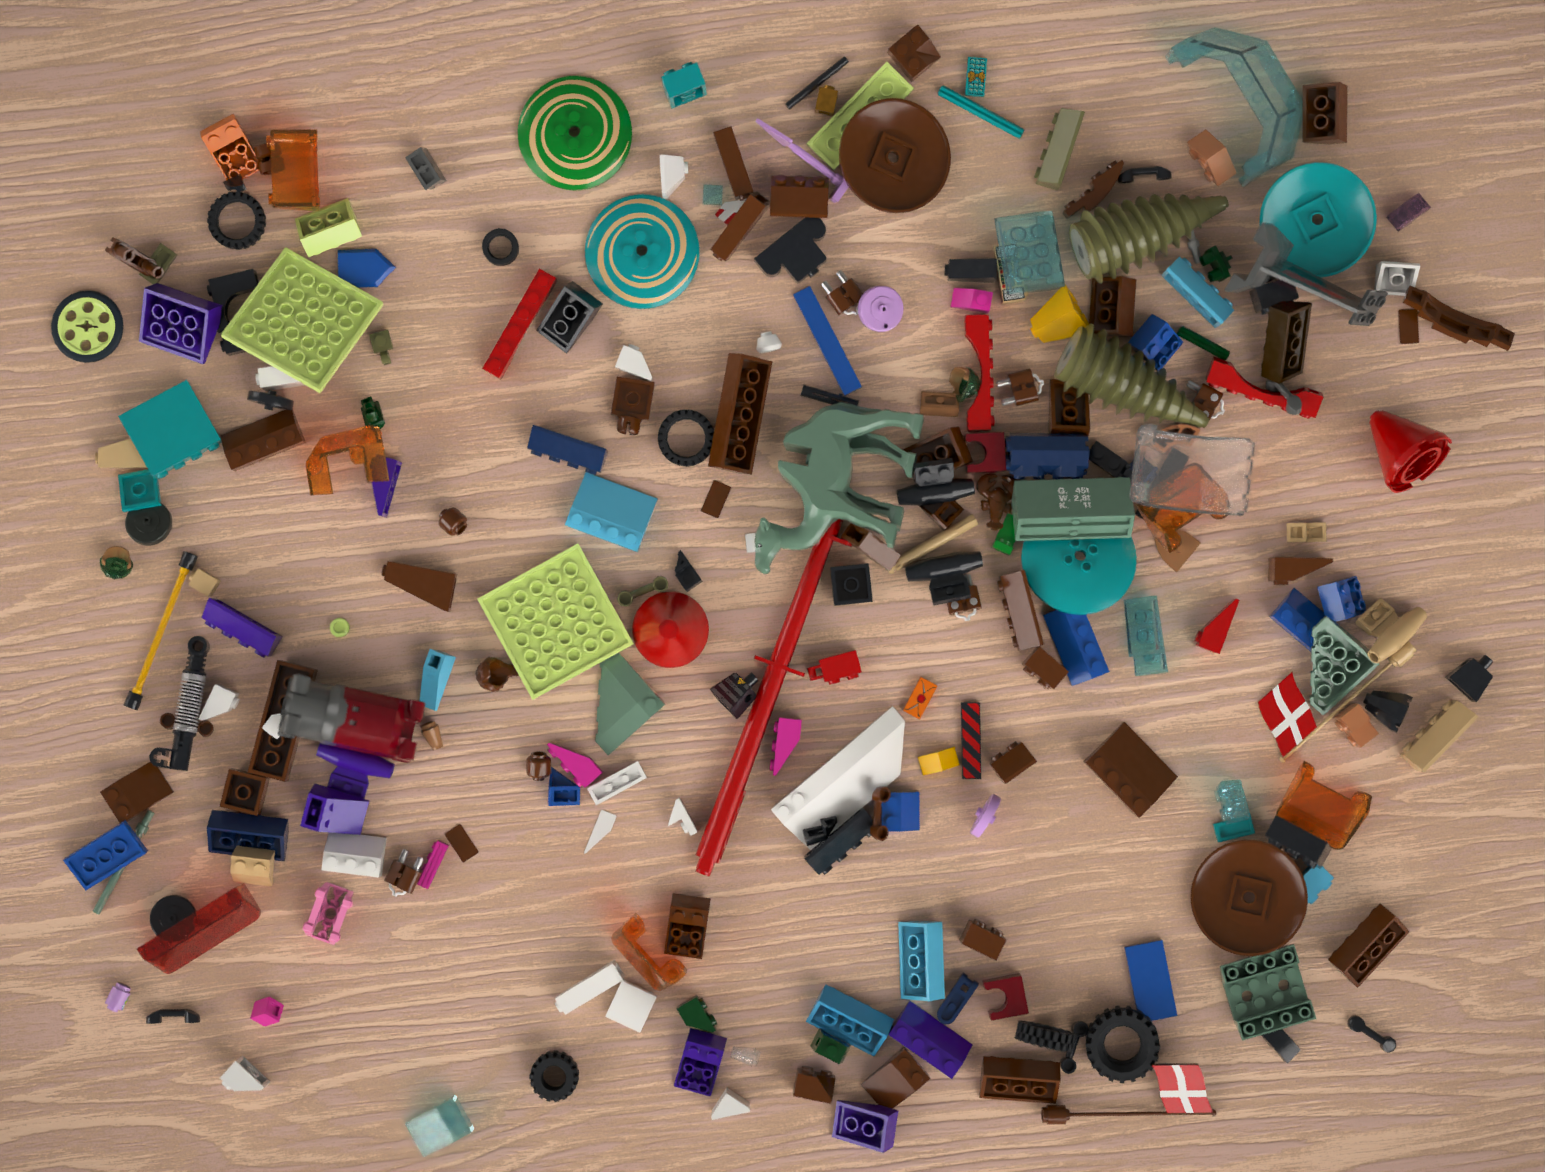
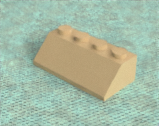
M1449 700L1442 706L1443 711L1439 715L1435 714L1428 721L1430 724L1425 729L1421 728L1415 734L1416 738L1412 743L1409 741L1402 747L1403 752L1400 755L1416 771L1426 772L1478 716L1458 700Z

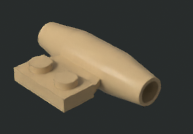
M1378 599L1355 622L1369 636L1378 637L1367 653L1368 658L1378 664L1396 653L1416 634L1426 620L1427 614L1422 608L1415 607L1398 618L1394 608L1383 599Z

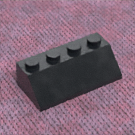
M862 807L832 832L825 841L820 842L804 856V859L818 875L821 873L827 874L833 868L831 865L836 860L841 862L847 857L846 852L849 849L855 850L862 844V838L865 836L869 838L871 836L870 827L873 825V819Z

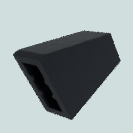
M949 259L948 264H945L944 276H948V281L993 283L996 279L997 259Z

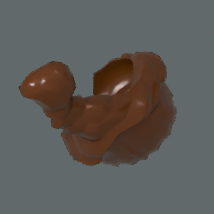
M487 657L479 664L476 670V679L479 685L492 692H498L503 688L509 677L519 676L513 664L504 663L495 657Z

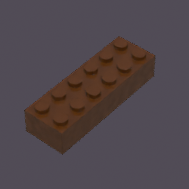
M739 353L728 354L708 467L752 475L773 361Z
M277 660L247 772L283 782L289 781L300 737L293 739L280 736L276 739L262 729V727L271 715L281 714L290 677H293L294 674L310 677V681L315 682L318 669L284 660Z

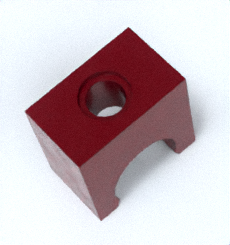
M1004 432L964 435L965 443H978L985 451L983 462L976 465H967L966 474L1006 471Z
M1020 973L982 980L985 990L1000 989L1005 993L1004 1004L998 1009L988 1011L991 1021L1029 1014L1022 975Z

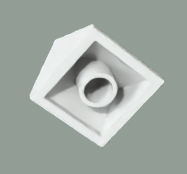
M1379 262L1376 264L1374 290L1386 291L1388 295L1405 296L1410 285L1415 287L1420 263Z
M726 1088L712 1109V1120L750 1112V1102L729 1088Z

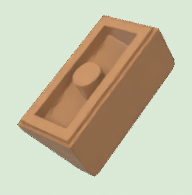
M921 391L920 414L958 417L959 395Z

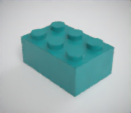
M688 62L682 65V69L677 71L671 69L664 72V76H661L663 89L671 109L707 95L706 83L698 63Z

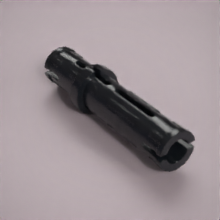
M803 385L801 392L802 397L831 405L839 402L831 398L856 406L859 403V400L845 397L841 393L838 395ZM812 393H817V394H820V395H823V396H827L828 398H824V397H821V396H817V395H814V394H812Z

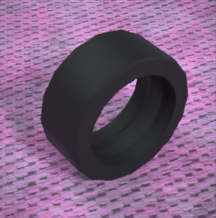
M498 228L486 234L482 242V250L490 263L497 266H505L516 259L519 253V244L512 232ZM498 236L508 238L512 245L510 254L502 259L494 257L489 249L491 241Z

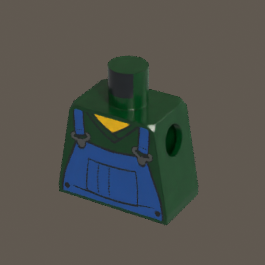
M818 1029L810 1047L817 1054L837 1064H841L851 1045Z

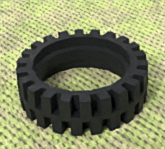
M228 192V194H223L220 198H217L216 202L210 206L211 210L208 211L209 217L207 218L209 231L217 242L227 248L247 249L249 246L255 245V242L259 241L261 235L265 232L266 215L256 199L246 193ZM231 203H244L252 209L255 215L253 230L242 239L226 237L219 227V215L224 207Z
M689 409L679 410L667 416L662 422L658 432V444L662 454L670 462L684 467L694 466L703 462L710 455L714 430L709 420L701 413ZM683 419L697 422L705 433V443L702 449L696 455L690 457L675 454L667 441L671 426Z

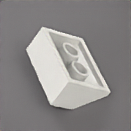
M328 833L321 870L379 878L382 876L387 838L362 834Z

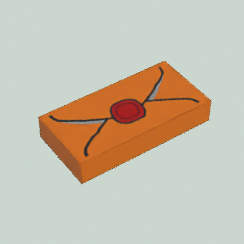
M920 677L903 711L920 720L937 685Z

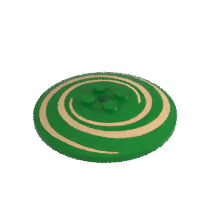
M584 76L561 77L541 86L526 102L518 123L519 147L528 167L544 182L564 190H586L609 180L624 164L632 143L631 119L621 98L604 83ZM571 127H578L580 129L578 136L573 137L569 134Z

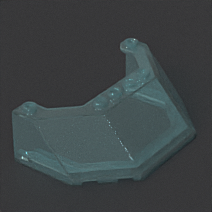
M1214 27L1191 36L1171 47L1165 58L1170 65L1174 62H1180L1182 68L1202 57L1222 61L1227 66L1263 127L1257 154L1241 166L1245 174L1238 180L1242 187H1245L1293 158L1303 120V100L1267 40Z

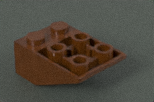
M673 893L664 954L702 959L710 898Z

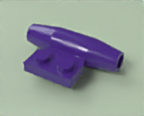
M319 744L316 756L337 766L331 773L328 788L365 799L369 786L368 776L390 779L395 767L394 763L380 756L325 744Z

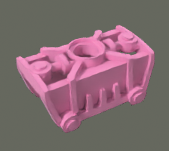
M325 882L320 888L316 889L314 906L308 922L306 921L303 925L305 934L335 945V942H338L341 938L339 931L347 909H350L353 905L351 898L354 891L329 882ZM331 886L334 887L333 893L335 897L329 903L327 894ZM344 892H347L343 899L342 905L338 907L340 903L338 901V898L342 896ZM328 908H333L336 911L335 918L329 919L325 913ZM323 920V930L314 935L317 923ZM333 924V930L328 940L327 929L328 927L331 928V925Z

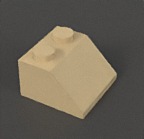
M236 846L231 856V876L233 881L272 887L275 850Z

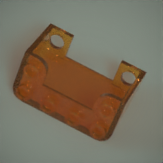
M635 912L612 934V943L653 989L657 991L665 990L684 977L687 973V968L677 959H670L661 968L636 942L647 930L644 928V921Z

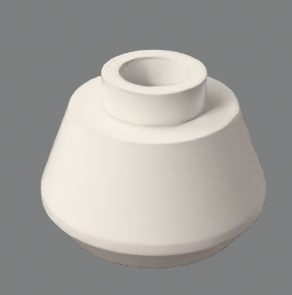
M772 331L761 333V337L757 339L756 350L759 353L772 352L780 349L782 346L781 341L776 334H772Z

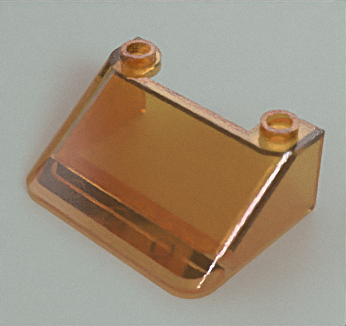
M1303 761L1284 795L1276 815L1328 842L1331 848L1335 850L1343 849L1368 816L1372 796L1366 792L1357 791L1351 799L1313 780L1315 768L1310 763Z

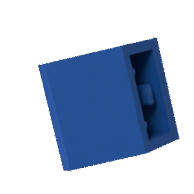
M1154 314L1148 317L1128 341L1135 352L1140 350L1143 352V359L1145 361L1154 359L1157 371L1164 367L1184 343L1166 321Z
M1357 576L1317 587L1324 614L1334 622L1361 615L1366 611V604L1362 597L1361 586Z

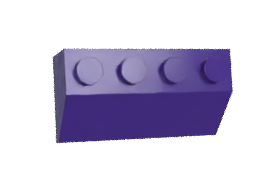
M209 598L202 615V619L206 620V625L213 629L216 627L223 630L221 632L228 638L235 637L239 639L238 643L246 648L251 646L256 649L255 653L263 658L265 656H272L283 636L217 598Z
M910 1000L891 1026L888 1034L951 1079L960 1069L973 1044Z

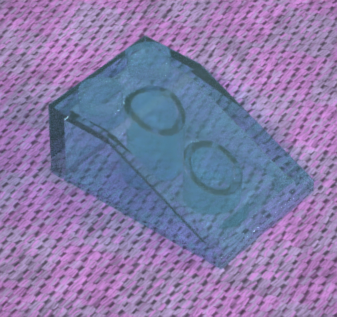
M456 1095L405 1123L423 1157L461 1139L474 1129Z

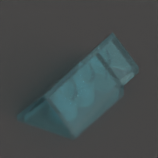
M1157 596L1124 600L1129 657H1134L1135 676L1168 673Z

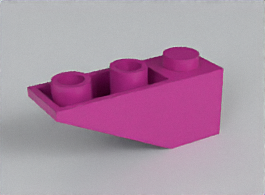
M779 717V721H775L774 733H777V740L772 742V752H775V759L770 761V771H773V775H777L799 742L802 720Z
M551 742L547 744L549 747L547 751L553 758L558 757L562 761L561 767L567 773L570 771L575 776L573 780L579 787L583 785L586 788L603 773L590 757Z

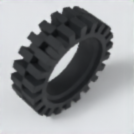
M1022 1020L1018 1021L1015 1034L1016 1040L1062 1052H1074L1077 1034L1071 1031Z

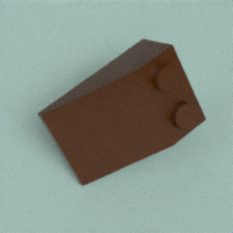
M1050 379L1049 433H1079L1089 436V394L1084 392L1079 398H1076L1077 388L1071 386L1064 392V382L1058 379Z
M959 426L950 427L903 449L905 452L917 454L916 463L952 458L953 467L956 470L973 462ZM914 472V473H913V479H914L915 484H917V483H916V480H915V472Z
M1268 558V581H1273V585H1288L1289 581H1295L1333 563V558Z
M149 762L100 791L119 823L124 820L130 821L174 793L159 767Z
M903 1047L863 1081L861 1085L878 1105L893 1109L929 1081L930 1076L910 1052Z

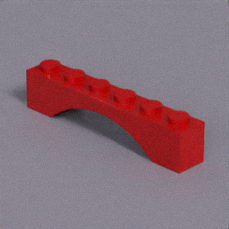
M539 268L482 368L484 371L500 380L503 378L525 333L557 283L556 277Z
M965 315V337L977 354L981 371L977 397L966 412L967 431H990L991 426L995 425L994 415H991V407H994V396H990V388H994V378L990 377V369H993V358H990L989 351L993 350V339H989V331H992V319H989V315Z
M1213 356L1205 377L1209 386L1214 388L1223 387L1229 393L1236 395L1241 393L1247 399L1254 401L1259 399L1265 405L1271 407L1277 405L1283 411H1286L1287 399L1279 391L1271 392L1251 384L1239 374L1231 362ZM1307 387L1290 390L1292 395L1298 396L1302 401V410L1299 415L1310 419V417L1316 418L1324 398L1323 393Z

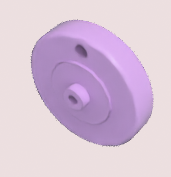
M887 286L869 288L863 293L858 303L859 318L863 325L872 331H889L898 325L903 316L904 307L900 295L894 289Z
M992 794L984 806L978 808L975 813L977 818L970 830V834L978 838L982 835L988 824L994 822L996 818L994 814L1001 802L999 796Z

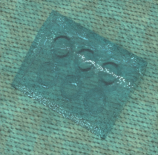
M1053 211L1033 212L994 219L1007 294L1052 291L1065 287Z

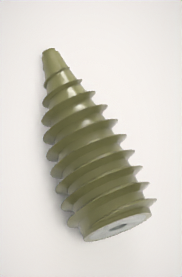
M1167 193L1164 200L1158 195L1152 194L1149 202L1144 197L1139 196L1135 200V205L1130 200L1125 199L1121 203V208L1116 203H1110L1107 211L1098 206L1094 211V216L1088 211H1083L1080 221L1070 225L1069 235L1072 250L1083 275L1087 279L1095 278L1099 284H1102L1103 274L1108 273L1112 279H1115L1116 269L1121 268L1124 273L1128 274L1129 264L1134 263L1141 269L1142 258L1147 257L1154 263L1155 252L1158 250L1164 256H1167V246L1171 243L1179 249L1181 237L1185 235L1188 239H1191L1192 230L1196 227L1201 229V224L1226 210V207H1229L1226 196L1222 197L1221 195L1206 198L1196 196L1195 199H1189L1186 195H1181L1179 200H1177L1172 194Z
M1092 323L1086 327L1080 326L1070 338L1054 373V378L1064 382V392L1071 386L1077 388L1076 398H1079L1085 392L1090 394L1089 404L1097 398L1103 400V410L1109 404L1116 405V415L1123 409L1130 410V419L1136 413L1144 414V422L1150 416L1159 417V423L1166 419L1174 421V423L1180 422L1198 428H1205L1210 420L1207 414L1195 406L1194 402H1190L1185 397V391L1179 392L1176 389V379L1166 380L1165 368H1161L1157 372L1154 371V359L1143 363V352L1141 350L1131 355L1130 343H1126L1120 348L1118 336L1106 340V329H1101L1095 334Z

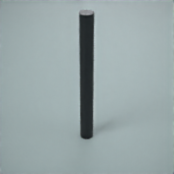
M845 56L786 102V107L790 110L849 63Z

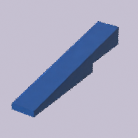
M809 286L793 294L843 395L846 396L862 388L811 287Z

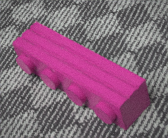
M440 840L433 843L432 853L429 852L427 856V864L424 863L421 869L423 872L417 885L429 889L449 847L448 844Z

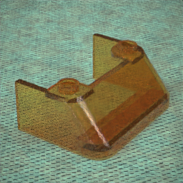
M363 426L323 436L319 439L306 460V472L311 496L333 494L327 456L349 451L351 461L354 464H364L367 482L389 481L382 434L378 426Z

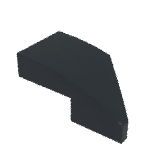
M832 816L820 819L821 826L803 829L806 845L810 846L825 841L837 824V817Z

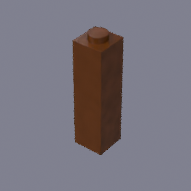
M732 126L713 132L735 200L745 201L754 192Z

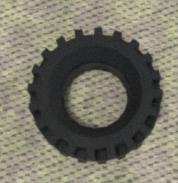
M1115 1006L1111 1010L1109 1008L1105 1009L1104 1013L1095 1016L1096 1019L1093 1023H1090L1086 1035V1051L1091 1066L1099 1072V1075L1102 1077L1106 1076L1112 1082L1113 1080H1118L1120 1083H1124V1081L1131 1080L1132 1083L1138 1077L1144 1078L1146 1076L1145 1073L1149 1070L1152 1071V1064L1158 1061L1160 1043L1155 1025H1153L1148 1016L1142 1014V1011L1131 1009V1006H1126V1008ZM1126 1026L1132 1028L1140 1038L1141 1045L1139 1051L1129 1060L1120 1061L1113 1059L1105 1049L1104 1041L1106 1035L1116 1027Z

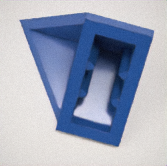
M551 767L548 806L580 805V787Z

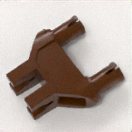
M112 237L110 240L113 242L111 248L106 247L105 249L107 253L146 276L152 275L157 279L163 276L164 270L157 266L155 260L125 242Z

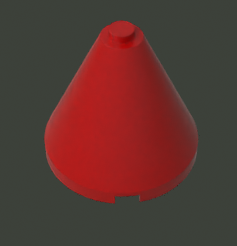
M1384 410L1375 411L1370 416L1371 420L1369 423L1385 484L1394 493L1404 492L1413 488L1411 482L1418 478L1421 481L1425 480L1441 465L1451 450L1448 446V442L1452 443L1451 439L1441 431Z
M667 591L655 594L642 603L633 620L632 634L638 651L645 659L660 667L676 668L687 665L701 654L708 640L709 623L703 608L697 601L686 594Z

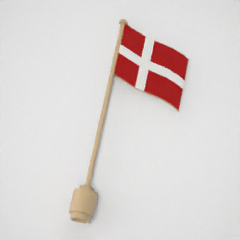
M1409 641L1406 642L1396 653L1387 658L1389 661L1387 665L1318 726H1316L1310 707L1296 685L1293 672L1285 677L1258 702L1261 715L1275 737L1280 750V761L1285 763V760L1391 665L1401 668L1414 656V653L1417 651Z

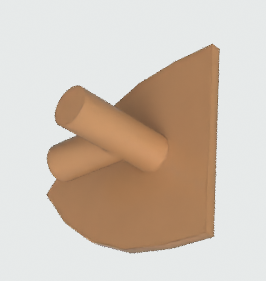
M1162 528L1154 530L1156 547L1162 560L1176 573L1201 544L1187 532L1178 529Z

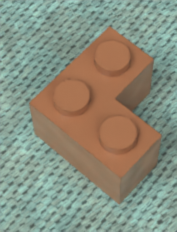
M1206 129L1187 142L1190 148L1188 151L1193 160L1197 159L1201 167L1205 169L1204 176L1209 182L1213 181L1219 186L1237 174L1226 147Z
M1358 703L1349 704L1334 716L1336 720L1335 725L1341 732L1344 731L1348 735L1346 739L1353 747L1356 745V747L1361 748L1379 734L1369 720L1371 718Z

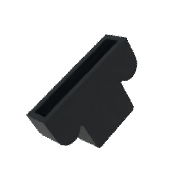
M805 217L755 257L754 262L768 277L777 276L781 271V267H784L797 284L808 276L812 278L819 272L818 268L826 262L825 254L814 242L820 241L825 237V224L820 218Z

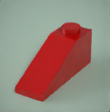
M1239 599L1230 601L1201 631H1197L1194 639L1197 642V647L1220 654L1239 604Z

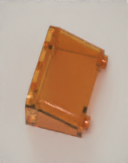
M317 129L270 130V135H266V145L270 147L272 193H268L269 205H273V209L319 211Z

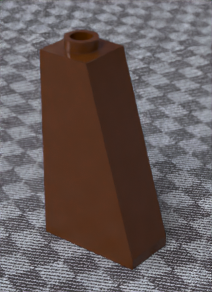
M759 192L750 194L710 250L714 252L713 256L720 261L729 260L770 207V201Z
M387 561V565L383 566L382 576H385V581L443 611L451 612L458 574Z

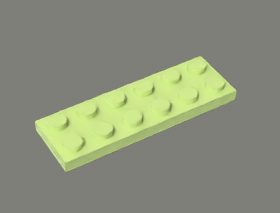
M886 62L807 142V145L834 171L840 165V140L850 119L860 109L874 101L887 98L905 99L914 90V87Z

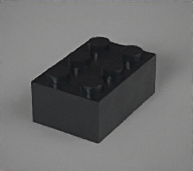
M1277 815L1265 834L1269 844L1279 849L1282 848L1295 860L1298 858L1302 859L1304 864L1312 869H1315V867L1321 869L1331 851L1328 842Z

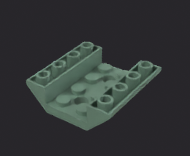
M1294 944L1267 954L1251 956L1220 966L1222 984L1233 1020L1242 1041L1316 1019L1312 1002L1307 996L1298 963L1300 962ZM1283 979L1287 980V989L1280 990L1278 987L1279 982ZM1246 990L1252 994L1251 999L1248 1001L1242 999V993Z

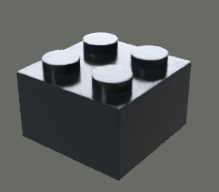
M1281 279L1249 291L1255 313L1261 312L1262 315L1268 314L1270 306L1281 301L1294 302L1299 299L1296 286Z
M869 563L830 567L834 606L873 602Z

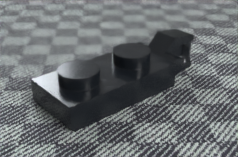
M1098 441L1089 450V460L1113 477L1130 478L1131 482L1135 479V473L1129 469L1131 465Z

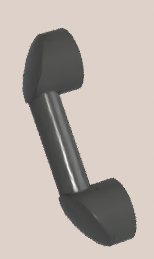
M1269 379L1266 380L1265 387L1268 391H1279L1287 399V413L1291 415L1301 413L1302 401L1298 396L1292 395L1283 383L1278 384Z

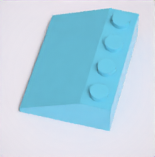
M586 472L570 509L565 526L638 552L658 499Z

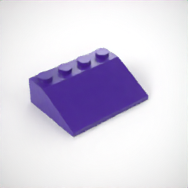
M160 283L145 287L139 342L197 363L205 364L220 324L222 305Z

